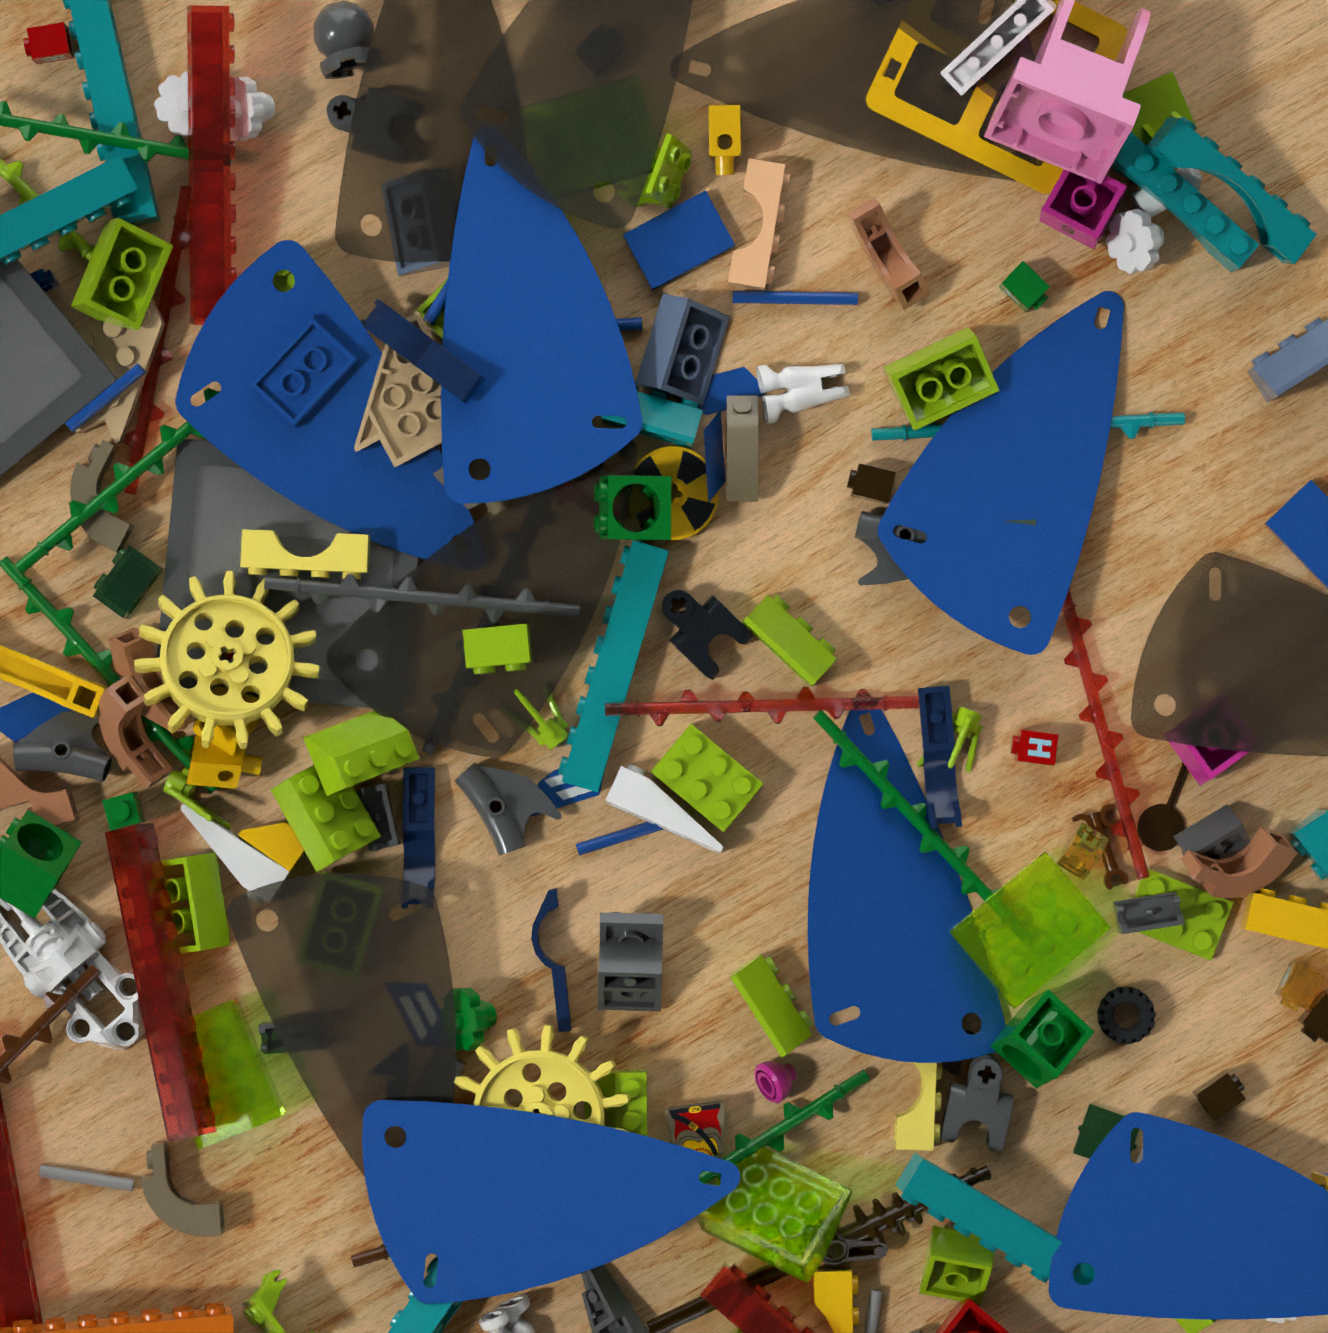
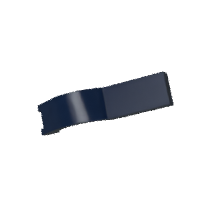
M377 299L374 303L376 307L367 319L361 320L363 326L466 404L485 378L392 308Z
M950 687L918 688L924 783L930 829H937V824L955 823V827H962L955 764L953 768L948 767V762L955 746Z
M403 767L402 831L404 870L401 908L408 909V904H427V909H434L435 767Z
M549 889L533 923L531 941L535 954L545 966L552 969L559 1033L572 1030L565 965L550 959L544 953L539 942V928L542 919L549 911L559 906L557 889Z

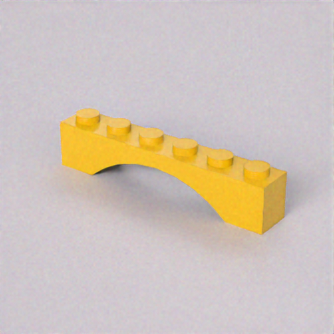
M0 644L1 680L29 690L89 717L98 718L99 701L103 692L108 687Z
M851 1267L813 1269L814 1304L826 1317L834 1333H853V1326H859L858 1307H853L852 1295H858V1275H852Z

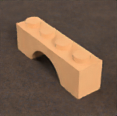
M748 158L743 194L752 199L758 206L762 215L763 225L759 236L753 243L745 248L733 251L727 286L765 291L766 284L772 285L775 266L769 265L771 253L777 254L780 235H775L774 231L776 222L782 223L785 204H779L781 191H788L790 174L784 173L786 164Z

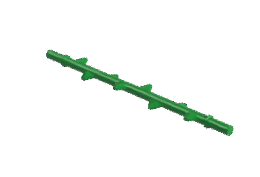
M0 101V126L19 129L25 141H31L37 133L79 140L84 154H90L98 144L137 150L143 162H149L156 154L193 160L198 164L199 162L227 167L231 166V154L203 150L201 147H187L181 135H176L170 143L131 137L126 124L123 122H119L109 133L70 126L64 114H59L52 122L12 115L6 101Z
M206 388L203 391L205 402L217 395L219 391ZM188 421L178 429L163 424L160 427L162 442L132 467L118 462L113 465L115 481L87 504L75 500L70 501L71 518L42 542L38 541L36 543L37 546L13 566L22 575L42 557L48 556V552L57 546L68 551L73 549L72 532L100 509L114 514L118 512L116 496L146 471L162 475L164 473L162 458L190 434L204 439L205 437Z
M8 556L0 561V567L19 586V591L22 590L28 596L25 611L28 614L42 611L67 638L63 654L66 657L81 654L108 683L107 687L119 681L121 678L110 668L113 661L111 651L96 652L71 625L74 610L71 607L57 610L31 582V578H27L24 573L21 575L13 566L14 562ZM141 715V720L147 725L145 732L151 742L161 740L185 767L190 768L192 757L190 752L194 742L192 736L176 739L168 729ZM203 786L210 794L218 788Z
M822 709L817 712L813 719L833 739V743L842 749L839 765L842 768L857 765L883 793L881 808L885 810L896 807L923 835L919 851L923 854L937 850L963 878L961 893L966 895L976 892L1002 919V924H1006L1025 945L1030 944L1035 936L1015 916V912L1010 911L1005 905L1007 891L1004 888L991 890L966 864L970 850L969 847L964 845L952 849L934 829H930L929 823L925 820L927 805L925 803L911 805L887 780L886 776L890 763L887 760L872 763L846 736L847 733L845 731L842 732Z
M863 1069L839 1085L835 1084L833 1089L803 1108H799L789 1102L783 1105L784 1120L754 1139L738 1133L735 1135V1151L722 1159L737 1165L767 1145L781 1152L784 1150L785 1133L815 1114L827 1120L833 1119V1103L840 1098L843 1100L845 1095L869 1081V1076ZM703 1171L699 1174V1180L703 1184H707L716 1177L721 1179V1173Z

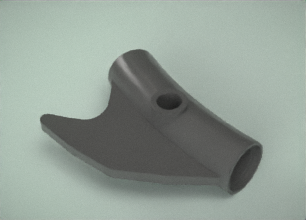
M861 511L855 538L860 539L875 553L877 566L858 580V584L878 585L908 580L878 536V525L883 515ZM897 525L893 529L896 537H899V533L904 531L908 534L909 541L924 543L927 540V535L923 531Z
M77 711L61 712L38 726L19 743H14L15 770L59 772L104 782L111 767L112 756L104 752L93 739V730L99 725V719L89 717Z
M474 762L455 780V783L465 793L482 818L498 855L525 846V827L528 818L532 814L541 813L557 820L562 817L549 797L526 776L503 769L480 766ZM495 800L499 801L502 805V809L499 812H494L491 809V803Z

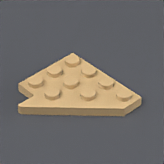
M153 297L139 331L95 320L77 329L117 377V380L137 363L142 366L146 373L75 430L76 433L81 434L105 422L114 443L118 445L123 443L165 326V322Z
M419 311L405 318L433 339ZM385 344L354 450L357 452L380 440L395 468L442 443L441 385Z

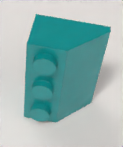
M650 390L649 395L637 391L643 423L639 434L693 449L703 410L697 409L698 403L686 399H680L679 403L667 400V394ZM622 416L601 417L602 423L621 429L627 424L626 419Z
M1317 809L1289 832L1293 838L1290 844L1300 856L1306 854L1313 862L1310 868L1321 881L1325 878L1328 881V810Z

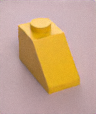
M289 822L241 830L238 834L239 837L288 871H292L305 853Z

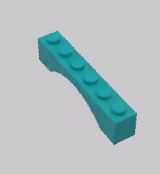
M1185 117L1167 118L1146 146V149L1167 167L1198 169L1216 176L1229 185L1241 197L1249 209L1257 228L1260 244L1282 263L1295 264L1317 235L1309 228L1311 223L1300 214L1296 213L1294 215L1286 209L1288 204L1281 197L1275 194L1271 196L1264 190L1265 184L1253 175L1247 176L1241 171L1243 166L1231 156L1225 157L1218 151L1220 147L1215 141L1206 136L1202 138L1196 133L1197 127Z
M1130 132L1111 168L1138 185L1166 207L1197 238L1205 250L1228 271L1233 272L1239 269L1260 244L1173 168L1167 167L1146 149L1147 145Z

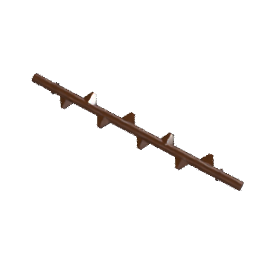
M92 964L72 985H68V989L62 995L47 991L43 995L47 1010L20 1037L8 1034L2 1037L5 1052L0 1056L1 1083H10L12 1079L8 1066L34 1040L50 1043L53 1040L49 1025L76 998H80V994L102 973L95 964Z

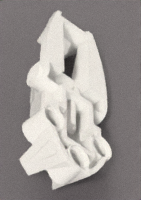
M56 888L53 890L42 907L52 920L43 926L36 918L34 919L0 898V904L7 911L14 910L22 920L21 926L30 935L26 939L0 909V942L15 966L23 974L25 986L35 997L43 999V995L47 991L62 995L68 989L67 979L74 983L86 971L83 965L87 964L90 967L92 964H95L102 971L98 978L125 1007L123 1013L106 1027L93 1012L91 1013L84 1006V1001L81 998H76L66 1008L72 1016L66 1026L67 1035L72 1041L77 1043L91 1041L108 1048L126 1050L150 1029V1014L145 994L146 981L144 977L134 971L122 974L107 961L99 951L107 943L106 934L68 897ZM125 978H133L136 981L138 988L135 994L130 995L123 990L122 984ZM94 980L82 994L90 1001L103 988ZM79 1019L87 1021L90 1025V1031L87 1036H81L75 1030V1024ZM123 1022L130 1023L134 1027V1036L131 1039H126L120 1034L119 1028Z

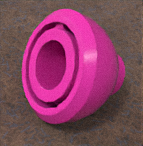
M766 1061L756 1065L754 1073L760 1092L767 1100L776 1104L782 1102L789 1095L792 1089V1081L797 1078L796 1071L791 1064H781L776 1061Z

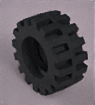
M1118 987L1106 993V996L1099 1002L1100 1006L1097 1009L1098 1024L1104 1034L1116 1042L1124 1044L1139 1042L1145 1036L1147 1037L1150 1034L1151 1028L1154 1027V1018L1156 1017L1154 1005L1148 996L1138 989ZM1123 1002L1133 1003L1139 1011V1020L1133 1027L1127 1029L1117 1026L1113 1018L1116 1006Z

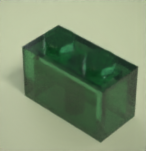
M131 545L127 549L122 547L112 560L115 566L108 575L103 573L93 587L96 590L93 597L124 619L129 618L164 570V568Z

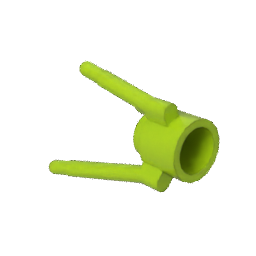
M542 684L541 688L556 721L552 717L545 721L519 689H515L514 694L540 725L536 728L538 731L507 706L503 705L501 710L532 735L540 746L545 744L551 750L569 736L564 729L568 724L561 716L546 684Z
M959 707L957 714L952 713L953 731L959 736L948 762V767H954L965 738L971 737L966 771L971 772L978 737L983 727L980 725L982 716L964 707ZM923 754L917 762L918 767L923 766Z
M185 767L182 773L177 770L172 771L164 785L163 791L177 798L207 821L214 820L226 829L231 828L230 823L192 798L196 785L186 784L189 768Z

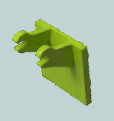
M1173 71L1129 90L1122 95V98L1141 105L1131 132L1145 145L1149 144L1167 118L1185 117L1196 126Z
M667 133L652 174L620 181L622 185L629 187L628 191L617 190L618 195L627 199L634 207H640L643 204H655L671 209L673 203L680 196V184L683 175L691 166L692 151L676 137ZM633 196H639L638 199H632Z
M274 1270L265 1274L261 1280L262 1285L249 1299L242 1303L246 1308L243 1313L253 1326L258 1324L263 1333H286L272 1314L282 1288L287 1282L286 1278H283L281 1281H274V1278L281 1273L280 1270Z

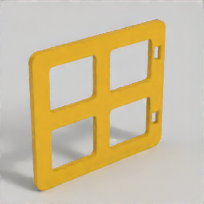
M911 0L866 94L865 103L868 109L1040 194H1050L1064 169L1045 161L1040 166H1036L979 137V130L1000 86H1007L1017 66L1014 56L1021 41L978 80L956 125H952L895 96V89L916 45L922 44L954 60L972 43V41L931 21L930 15L937 0ZM1052 0V1H1053V2L1056 4V6H1057L1060 0ZM1074 1L1067 23L1096 37L1098 45L1094 53L1115 61L1127 35L1125 26ZM892 59L901 64L894 80L884 77Z

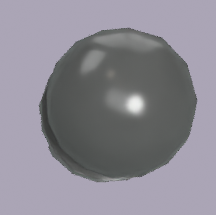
M342 0L327 4L313 23L314 42L318 51L327 57L320 62V69L323 76L325 75V79L350 77V70L363 67L364 72L367 73L383 65L380 49L371 48L375 37L374 23L366 10L357 3Z

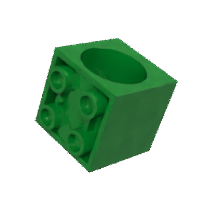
M608 475L599 477V483L594 485V500L599 502V514L594 515V533H599V540H671V476ZM627 485H634L642 489L641 492L649 499L651 505L649 518L640 524L641 528L634 532L623 528L624 525L614 517L612 508L614 499L622 493V488Z
M27 810L21 820L15 817L8 827L6 834L9 835V838L3 835L0 839V898L35 919L59 883L82 842L32 811Z
M1047 989L1025 1002L991 1043L990 1047L1029 1083L1038 1088L1056 1079L1095 1031Z

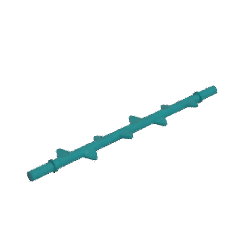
M1149 412V414L1112 416L1110 429L1121 428L1129 439H1135L1140 427H1150V429H1153L1154 426L1185 425L1184 412L1161 414ZM932 422L915 431L911 426L906 427V425H902V427L871 428L872 441L899 439L906 441V439L933 438L942 425H935Z

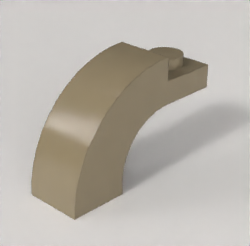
M727 396L726 501L758 502V396Z

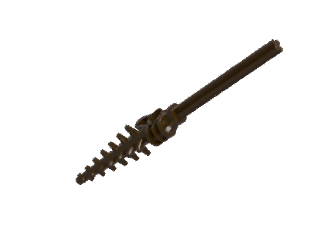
M987 1165L979 1169L973 1167L967 1174L960 1177L952 1174L972 1187L979 1182L990 1180L992 1176ZM894 1192L890 1207L884 1208L877 1198L873 1199V1214L866 1216L858 1205H854L853 1211L856 1221L840 1227L835 1215L831 1213L829 1214V1219L823 1221L820 1218L819 1224L815 1226L812 1223L806 1225L807 1234L802 1243L798 1244L799 1250L647 1321L650 1332H669L805 1267H808L809 1270L817 1268V1263L822 1261L831 1265H837L847 1261L883 1258L888 1252V1247L882 1232L890 1229L892 1233L898 1231L900 1235L906 1234L903 1221L908 1219L910 1223L914 1221L917 1224L923 1223L921 1212L927 1211L929 1207L920 1202L916 1207L906 1200L903 1201L899 1194Z

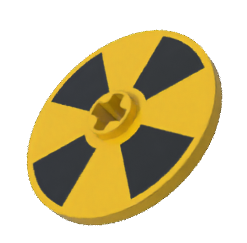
M678 446L655 449L643 456L630 472L629 476H671V485H677V491L682 493L681 498H675L674 502H671V540H681L697 534L708 525L717 510L719 490L708 503L706 460L690 449ZM627 485V506L632 518L640 527V524L650 516V501L643 495L642 489L634 485Z

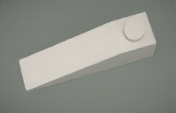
M1052 0L1015 1L945 67L940 74L962 96L1057 7Z
M631 764L627 768L620 767L605 803L652 824L656 823L664 830L718 854L721 852L723 846L652 780L645 777L646 771Z
M183 803L180 808L181 811L239 883L249 890L246 895L261 905L264 901L272 903L292 871L286 870L247 841L214 820L207 821Z

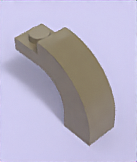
M102 440L101 444H95L90 452L88 461L91 464L89 468L77 462L71 479V501L75 500L87 504L101 493L103 477L118 450L116 446ZM100 509L81 525L84 531L97 543L121 554L134 528L133 525L103 509Z
M168 1141L152 1144L151 1150L147 1151L148 1169H153V1174H145L141 1177V1183L146 1200L154 1213L168 1226L185 1234L193 1236L222 1235L225 1232L223 1201L199 1202L190 1200L180 1194L173 1185L170 1176Z

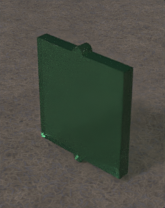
M1089 1104L1083 1123L1078 1126L1080 1132L1072 1153L1090 1159L1109 1132L1125 1116ZM1134 1128L1131 1131L1130 1155L1132 1150L1137 1147L1135 1140L1139 1128Z

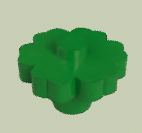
M471 987L450 989L443 998L445 1008L441 1009L440 1013L442 1029L448 1032V1043L455 1050H475L484 1042L483 1032L495 1026L497 1021L496 1009L493 1004L480 1000L479 994L474 992Z

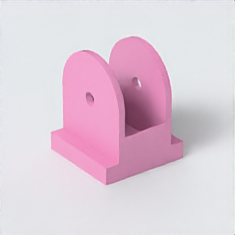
M1060 0L1035 61L1020 57L991 116L984 137L1101 184L1131 132L1141 107L1140 104L1122 98L1143 41L1151 11L1140 8L1124 39L1116 60L1113 61L1061 40L1075 0Z

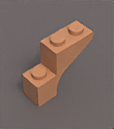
M133 627L108 639L116 673L123 677L130 674L145 693L164 684L161 672H135L134 660L157 658L152 642L139 637V629ZM167 697L154 705L146 706L145 704L141 715L168 729L170 717L180 707L171 697ZM188 716L177 731L184 730L188 727V724L198 719Z
M0 757V810L30 801L31 807L27 808V810L32 811L55 826L80 819L71 789H64L53 793L39 791L29 785Z

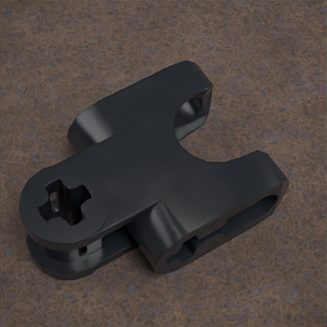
M683 590L671 591L663 599V613L679 629L669 641L705 677L714 680L719 675V667L711 659L708 651L712 638L720 634H726L734 638L739 644H749L754 639L751 631L713 595L702 606L689 593ZM672 598L676 600L683 598L686 601L683 605L686 609L683 614L680 611L672 613L670 610L673 607V604L670 602Z

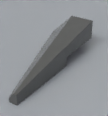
M605 1265L580 1273L586 1289L582 1293L592 1333H650Z

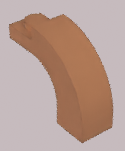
M874 197L849 212L848 215L854 226L852 228L882 281L903 310L930 295L921 272L900 245L877 199Z
M128 674L103 692L98 705L99 725L104 741L122 771L129 768L144 787L148 789L170 775L173 768L152 744L143 728L141 712L145 705L144 694L146 693Z
M1261 827L1242 851L1229 858L1213 859L1187 850L1181 860L1189 870L1188 875L1196 882L1201 883L1210 896L1236 898L1260 890L1274 881L1289 866L1298 853L1284 835Z

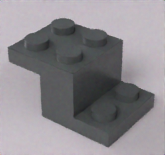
M600 912L598 1010L661 1012L664 914Z

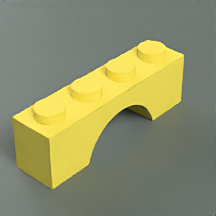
M242 529L240 567L248 569V575H267V570H280L279 576L298 577L299 571H311V577L330 578V572L343 573L342 579L347 574H353L356 579H361V574H369L371 540L370 536L365 534L337 533L331 545L322 553L312 557H299L291 554L283 547L275 531Z
M913 1062L920 1073L921 1089L914 1104L907 1110L895 1115L894 1147L898 1150L934 1151V1143H939L940 1124H935V1111H941V1093H936V1080H942V1063Z

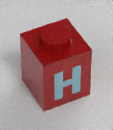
M64 22L27 28L28 38L23 39L26 56H31L37 65L74 58L69 28Z
M1018 730V736H1012L1010 754H1015L1014 761L1055 766L1059 734Z

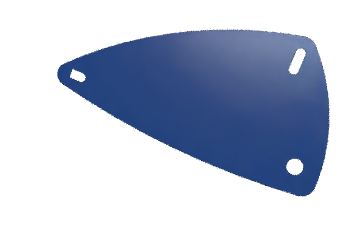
M492 126L482 127L473 137L455 223L444 313L442 347L485 378L466 404L441 386L444 488L452 501L461 504L488 503L524 497L568 482L593 469L620 451L640 433L643 424L637 389L620 329L601 281L583 245L561 208L538 175L497 128ZM485 145H498L497 163L494 166L490 167L485 164ZM595 416H622L626 419L627 424L622 429L595 428L592 425V419ZM475 459H484L490 465V474L484 480H475L469 474V465Z
M283 240L276 243L241 273L219 299L205 320L190 350L180 378L175 399L177 411L203 437L249 474L277 493L326 521L354 534L369 535L370 540L422 559L465 570H476L482 567L486 561L487 553L469 509L461 503L452 501L446 494L444 485L433 475L443 467V457L437 445L395 468L380 440L355 452L354 445L382 352L359 318L306 250L293 240ZM280 270L290 271L295 279L293 288L287 292L278 291L273 285V276ZM313 315L359 359L301 422L293 428L248 384ZM212 382L220 383L221 391L200 406L192 405V395ZM455 535H461L472 550L463 557L460 556L452 544V538Z
M1104 291L1050 324L992 372L999 391L955 411L947 419L909 470L878 525V536L892 559L907 578L932 603L975 633L1004 647L1027 655L1041 653L1049 644L1079 560L1101 477L1116 393L1124 312L1122 298L1111 291ZM1098 307L1110 310L1107 325L1103 329H1098L1094 325ZM901 525L923 531L927 535V540L924 543H916L894 535L893 529L895 526ZM1023 606L1029 610L1031 620L1027 626L1017 628L1011 624L1009 613L1014 607Z
M868 695L857 697L851 705L842 732L845 731L847 733L846 736L872 763L887 760L890 763L886 778L911 805L920 803L927 805L925 796L902 746L879 704ZM870 713L875 728L872 735L865 734L859 719L860 715ZM837 745L827 775L817 819L808 895V963L814 1021L818 1032L825 1038L858 1052L903 1062H952L996 1052L990 1045L1006 1027L986 951L968 897L961 893L962 881L959 874L937 850L923 854L919 851L923 835L896 807L885 810L881 808L883 793L857 765L845 768L839 765L842 749ZM927 809V811H926V816H925V820L929 823L928 809ZM937 825V829L934 830L943 838L942 833ZM856 1006L860 1010L858 1018L834 1026L829 1021L831 1014L846 1008ZM967 1013H975L981 1019V1029L974 1035L966 1033L962 1028V1019Z
M378 1100L372 1102L367 1106L363 1115V1165L374 1219L382 1241L400 1276L413 1295L419 1301L426 1304L466 1301L522 1291L568 1278L604 1265L661 1238L685 1224L733 1191L740 1182L738 1168L729 1161L644 1135L557 1116L468 1104ZM399 1126L405 1131L406 1141L401 1147L393 1148L386 1143L385 1132L389 1127ZM703 1171L721 1173L720 1186L701 1183L699 1174ZM433 1253L438 1257L436 1284L432 1288H427L423 1283L427 1255Z
M1133 1112L1123 1117L1101 1142L1085 1165L1074 1185L1059 1223L1056 1239L1062 1243L1051 1259L1049 1295L1052 1301L1059 1307L1106 1314L1177 1319H1269L1328 1315V1191L1312 1180L1257 1151L1229 1139L1173 1120L1141 1112ZM1134 1128H1139L1143 1131V1159L1139 1163L1132 1162L1130 1158V1136ZM1079 1263H1088L1094 1268L1095 1277L1087 1285L1078 1284L1073 1278V1269Z

